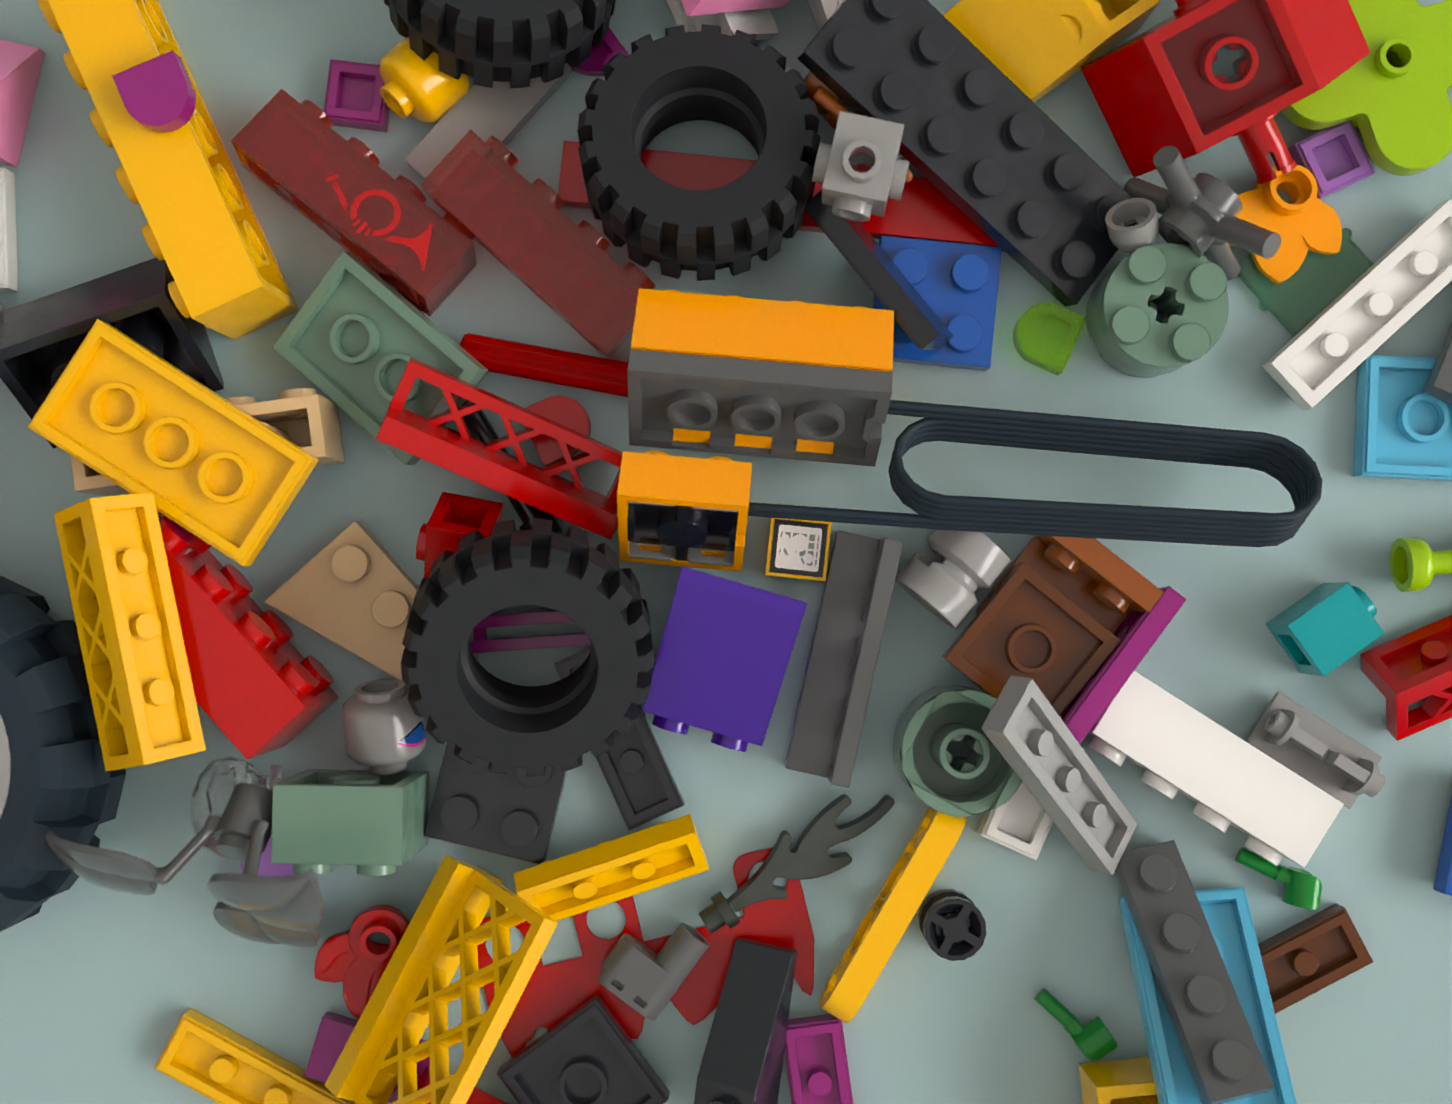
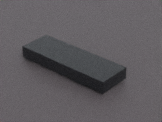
M822 190L805 205L808 208L806 210L883 306L887 310H894V319L919 349L939 350L954 337L860 221L844 219L833 214V206L822 204Z
M591 647L554 663L560 679L569 676L584 663L590 654ZM641 704L637 705L638 719L630 730L624 734L614 730V746L601 756L596 757L628 830L685 804L647 717L642 711Z

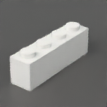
M1135 671L1088 733L1094 737L1088 746L1090 749L1121 767L1126 758L1145 770L1140 780L1171 800L1174 799L1178 791L1197 803L1192 814L1223 833L1226 832L1230 824L1249 836L1243 846L1275 866H1278L1281 859L1285 858L1305 868L1344 805L1339 800Z

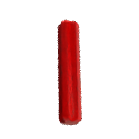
M471 333L464 334L460 346L486 367L488 372L628 397V362Z

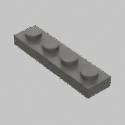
M1171 840L1125 851L1115 872L1202 1103L1223 1104L1268 1092L1274 1086L1175 841Z

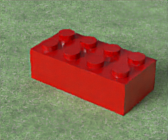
M165 515L158 516L196 702L247 760L286 746L339 699L337 694L330 688V685L334 682L331 674L314 657L308 655L304 658L289 641L293 637L291 629L276 613L271 610L263 612L249 596L253 591V587L241 572L230 564H226L223 567L208 550L212 547L210 544Z

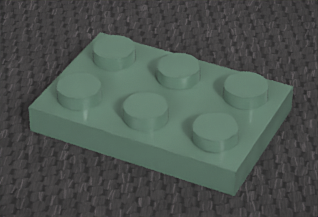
M346 251L340 254L272 347L375 438L410 357L474 386H477L488 371L486 367L356 255ZM419 378L415 379L403 408L426 418L450 410L442 389ZM453 394L458 407H460L466 399ZM379 441L405 465H416L420 459Z

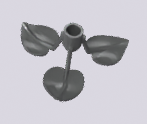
M249 783L235 785L222 817L209 814L204 827L164 867H155L149 861L127 853L83 845L59 838L50 828L44 836L58 859L79 877L102 888L139 895L154 894L158 884L168 883L212 836H215L219 840L216 850L220 854L236 861L245 862L243 874L217 873L210 877L207 884L208 889L216 899L221 901L216 903L213 911L216 921L232 934L259 943L284 944L296 947H315L318 943L320 935L317 928L323 916V899L314 870L310 869L286 876L257 875L262 852L265 851L272 834L273 791L265 787Z

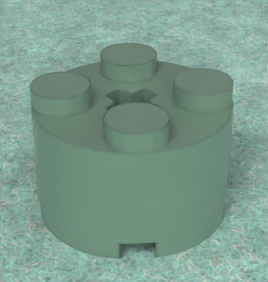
M1157 243L1140 247L1106 273L1094 287L1086 308V327L1089 336L1093 338L1097 348L1102 353L1100 356L1110 367L1123 374L1138 378H1153L1175 371L1204 356L1221 337L1229 311L1226 274L1219 265L1211 263L1204 255L1199 258L1189 247L1184 245ZM1150 302L1155 303L1158 306V312L1163 314L1161 322L1156 321L1157 310L1148 307Z
M938 686L927 690L915 698L900 716L893 737L894 763L905 783L925 804L934 810L954 817L972 816L990 809L994 810L1005 804L1020 787L1022 780L981 729L992 705L997 700L995 697L966 686ZM964 738V744L971 749L970 754L966 759L956 756L952 760V755L946 750L951 740L960 742Z

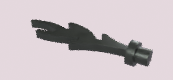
M842 794L828 804L809 823L793 849H789L792 839L791 835L786 830L782 831L769 856L744 885L728 899L719 891L710 897L713 904L698 913L709 932L713 934L726 924L730 929L739 924L740 920L735 913L749 905L764 900L785 899L788 894L784 887L773 885V881L776 878L791 880L813 879L829 875L849 865L852 862V857L847 852L828 854L829 849L836 844L860 835L872 827L894 805V799L889 795H884L871 810L859 818L836 826V819L852 802L846 794Z

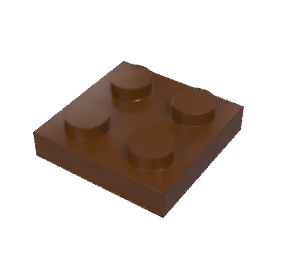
M1023 561L1016 565L942 657L984 692L998 699L1010 675L1032 678L1060 716L1121 640Z

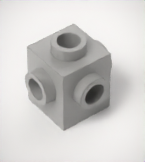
M840 111L832 144L820 143L813 171L812 181L823 184L822 204L833 206V214L848 220L865 222L870 220V215L884 217L888 198L901 200L910 161L897 159L905 124Z

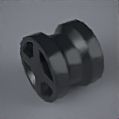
M953 889L939 890L929 895L921 905L918 914L919 928L931 950L939 957L950 961L965 960L975 955L982 947L986 936V923L980 910L964 893ZM956 909L958 910L955 916L944 917L948 914H954Z

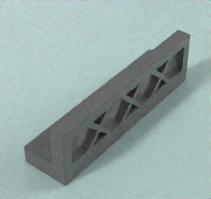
M836 531L785 761L786 769L826 777L832 785L850 787L903 542L888 538L875 539L844 531Z

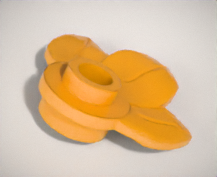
M1297 165L1285 175L1282 174L1281 170L1277 171L1274 166L1273 169L1277 179L1264 184L1256 183L1254 190L1237 195L1242 203V210L1236 215L1237 218L1275 232L1281 237L1280 248L1273 257L1266 259L1251 252L1257 269L1276 284H1281L1298 271L1308 250L1315 253L1332 255L1337 254L1341 248L1342 226L1339 216L1333 208L1317 198L1318 187L1315 177L1308 169ZM1276 189L1287 193L1290 204L1279 197Z

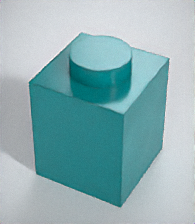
M1349 582L1322 583L1266 623L1268 629L1300 673L1323 677L1385 634L1374 619V616L1377 615V610L1371 599L1360 588L1351 586Z

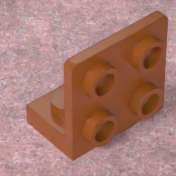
M1034 535L978 606L976 614L1016 565L1023 561L1113 634L1131 611L1149 613L1164 592L1095 538Z

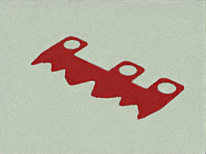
M773 847L743 854L736 859L733 872L737 889L748 881L749 872L752 867L758 862L766 860ZM787 879L785 890L788 895L785 899L764 900L743 908L744 917H740V923L731 929L726 924L711 934L706 926L695 928L708 940L710 946L670 999L686 1021L695 1025L704 1020L717 1007L734 945L739 937L797 950L794 978L801 990L811 996L814 988V935L800 880ZM633 896L615 901L622 907L626 916L625 926L619 935L610 939H602L595 936L588 928V911L573 916L583 956L543 966L542 959L540 958L501 1034V1038L511 1057L526 1047L527 1042L533 1038L538 1027L543 1026L548 1030L596 994L600 996L631 1039L639 1038L645 1017L606 989L597 980L603 969L602 962L624 933L635 937L657 954L671 937V935L647 941L643 940ZM491 916L483 918L480 926L491 921ZM525 921L515 927L521 931L525 938L531 924ZM486 941L477 946L479 970L493 963V959L488 954L486 948ZM494 981L483 986L488 1008L495 996Z

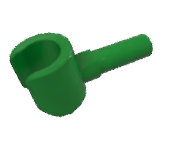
M1240 848L1236 855V862L1273 880L1285 883L1282 896L1283 902L1305 909H1318L1322 884L1317 877L1303 869L1287 868L1281 864L1275 866L1255 853Z
M1045 988L1040 990L1034 999L1064 1026V1029L1070 1034L1077 1047L1087 1058L1099 1060L1117 1048V1042L1098 1016L1084 1026H1081L1077 1018Z

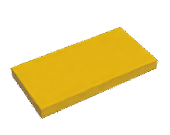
M99 319L96 320L28 425V428L131 494L153 492L158 512L242 566L252 565L319 461L318 458L107 322Z

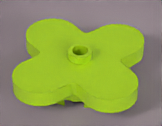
M1348 0L1371 53L1322 89L1280 111L1293 124L1310 130L1325 129L1350 121L1352 126L1360 129L1359 133L1362 135L1367 153L1378 167L1398 176L1419 174L1443 160L1452 149V106L1447 93L1448 90L1452 89V0H1445L1425 7L1419 5L1417 0Z

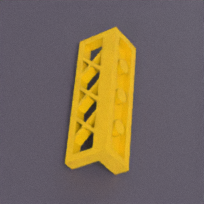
M153 492L89 498L54 513L106 771L147 765L205 751L199 713Z

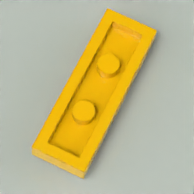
M691 814L614 840L601 842L596 846L554 860L544 861L539 865L513 874L518 896L553 920L559 921L707 871L709 866Z

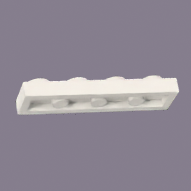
M1451 199L1435 207L1262 366L1302 411L1311 409L1452 281Z

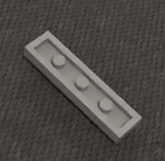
M1010 675L998 699L992 705L981 729L1092 871L1113 876L1137 827L1136 821L1033 679Z

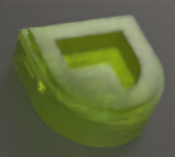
M1054 303L1034 305L1023 313L1015 324L1013 342L1016 351L1025 361L1058 376L1064 371L1087 317Z

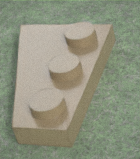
M354 521L264 602L402 681L400 663L404 651L402 641L418 586L361 522ZM473 653L474 657L477 659L479 657L478 653Z

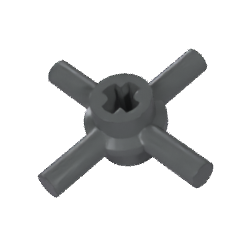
M1165 146L1158 150L1153 157V163L1168 190L1137 177L1129 179L1123 188L1132 198H1145L1151 200L1156 205L1157 213L1162 215L1159 218V234L1167 243L1187 246L1199 258L1205 254L1211 263H1215L1223 269L1227 281L1238 276L1241 270V266L1228 243L1266 259L1273 257L1280 248L1281 237L1279 234L1236 217L1242 210V203L1237 194L1228 185L1207 173H1199L1193 178L1175 146Z

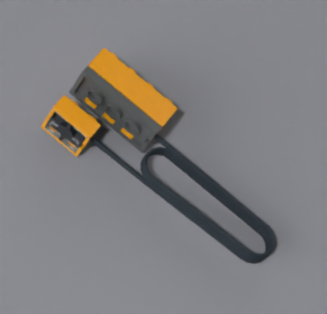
M638 289L627 370L629 445L875 467L882 438V424H885L887 414L924 417L908 425L897 437L888 469L893 491L904 505L918 514L749 502L752 462L734 461L723 456L695 458L672 456L662 451H646L643 453L623 451L617 490L619 561L742 572L748 516L937 530L1268 547L1277 546L1293 538L1321 499L1323 480L1316 462L1302 447L1285 437L1269 433L891 400L894 310L871 309L864 306L848 307L813 304L796 300L779 301L745 298L738 295L722 296L687 293L670 289ZM946 441L1243 467L1265 472L1278 480L1290 493L1295 509L1292 512L1263 513L942 495L927 491L915 483L904 469L902 457L910 448L923 442Z

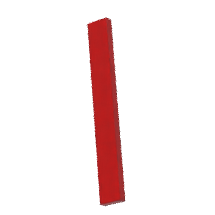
M564 141L557 201L560 206L591 209L588 203L578 153L580 144L574 141ZM643 149L641 153V162L657 178L672 186L688 190H710L730 184L743 176L756 162V160ZM913 177L910 182H905L901 200L888 198L884 217L870 215L869 221H860L870 235L876 239H880L882 235L1000 247L926 178ZM815 182L813 197L822 190V183ZM805 209L803 223L798 230L824 233L808 214L807 209Z

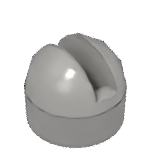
M1145 198L1126 199L1115 204L1106 214L1105 221L1109 237L1113 245L1120 251L1131 254L1137 248L1152 245L1158 237L1159 219L1156 205L1151 200Z

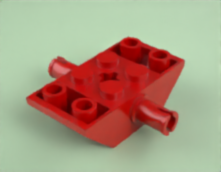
M1175 0L1178 7L1173 10L1174 16L1081 67L1082 73L1133 177L1156 170L1153 157L1158 150L1165 146H1175L1182 158L1185 159L1229 137L1238 136L1255 172L1257 183L1264 184L1277 179L1276 173L1268 159V153H1270L1277 171L1281 170L1283 175L1297 166L1274 119L1278 111L1322 89L1371 52L1348 0ZM1222 46L1227 50L1240 51L1241 57L1232 63L1235 73L1230 77L1218 71L1212 72V64L1217 60L1216 52Z

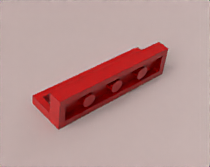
M410 357L376 437L377 440L607 539H612L618 527L617 490L620 469L607 496H604L582 485L576 467L601 459L620 468L622 451ZM419 378L442 389L450 410L426 418L403 408L415 379ZM453 394L471 401V403L458 407ZM485 408L500 414L508 435L487 443L478 441L470 437L462 416ZM454 420L459 432L442 424ZM511 420L529 428L515 432ZM545 434L558 441L565 460L540 468L527 462L520 442ZM567 444L584 453L572 457ZM512 445L517 457L499 449ZM569 470L573 482L556 474Z
M1452 615L1360 654L1361 671L1386 698V729L1397 741L1452 718ZM1428 697L1420 707L1408 711L1409 704Z

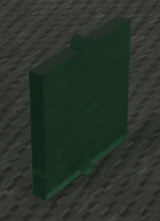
M1343 228L1341 248L1337 254L1326 255L1308 250L1298 271L1281 284L1270 281L1257 269L1251 252L1239 262L1241 270L1238 277L1260 300L1259 309L1264 312L1269 310L1294 337L1373 265V262L1351 240L1352 231L1349 228Z

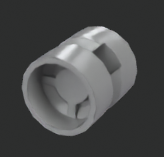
M935 529L927 538L930 546L929 552L927 554L915 553L897 574L895 581L937 618L953 629H957L978 604L975 591L978 588L990 589L1008 568L1011 561L982 532Z

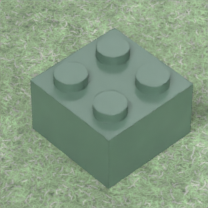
M308 769L274 784L271 864H292V872L295 874L310 869L314 870L315 875L325 874L332 871V865H357V874L364 876H384L396 873V866H402L408 862L410 858L428 844V837L424 836L428 821L429 771H400L393 774L380 775L374 774L370 770Z

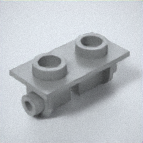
M1280 692L1275 694L1246 740L1247 743L1339 800L1349 809H1351L1359 795L1365 793L1370 797H1374L1385 784V777L1379 773L1378 764L1382 759L1381 756Z

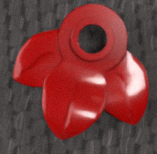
M380 904L363 910L354 919L350 930L329 936L317 952L314 968L315 978L324 982H343V997L346 1007L357 1019L360 1018L410 923L399 909L391 905ZM374 932H382L389 937L390 942L386 944L377 943L371 940L369 935Z

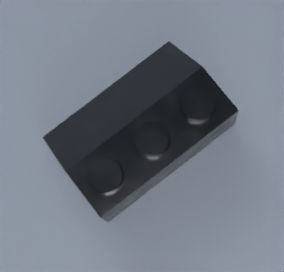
M153 258L0 312V378L31 420L97 319L107 322L212 391L216 392L224 389V381L205 326L191 317L185 318L177 309L170 296L168 283L173 282L174 279L165 260L160 261L157 258ZM48 441L52 448L58 447L55 444Z

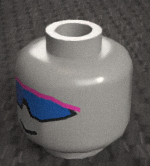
M377 679L362 683L355 688V694L349 697L342 707L346 754L355 763L369 766L370 771L374 774L386 775L404 770L407 767V761L417 757L426 745L424 717L414 714L407 699L409 689L405 688L403 681L397 679Z

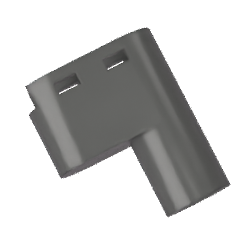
M683 922L679 924L658 954L635 937L624 933L602 962L603 969L597 980L638 1013L650 1020H656L708 949L710 943L697 930Z

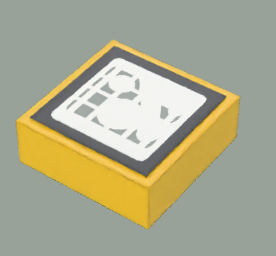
M771 518L765 575L826 582L832 522Z

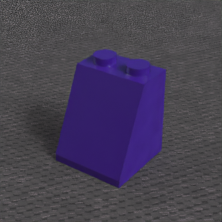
M682 566L651 676L652 685L647 701L642 709L643 712L654 715L652 725L685 735L688 733L690 725L713 732L712 743L746 752L748 743L762 746L807 603Z

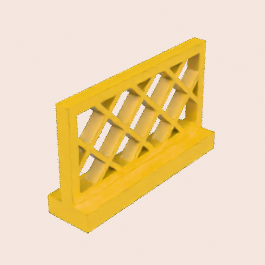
M445 855L324 1086L335 1097L354 1101L356 1104H387L397 1084L398 1100L390 1104H427L429 1102L431 1104H466L558 922L501 884L503 880L491 872ZM490 907L491 921L480 926ZM527 921L531 926L519 950L511 954L510 929ZM492 938L493 963L478 970L477 946ZM460 964V980L450 984ZM494 981L495 996L488 1010L480 1014L479 988ZM461 997L462 1024L448 1030L447 1004ZM429 1024V1040L418 1044ZM463 1041V1059L456 1072L449 1076V1047ZM430 1057V1085L417 1091V1062Z

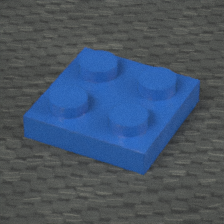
M881 235L879 246L954 336L939 350L919 349L894 319L893 362L987 371L991 365L1002 248ZM874 295L872 309L887 310Z

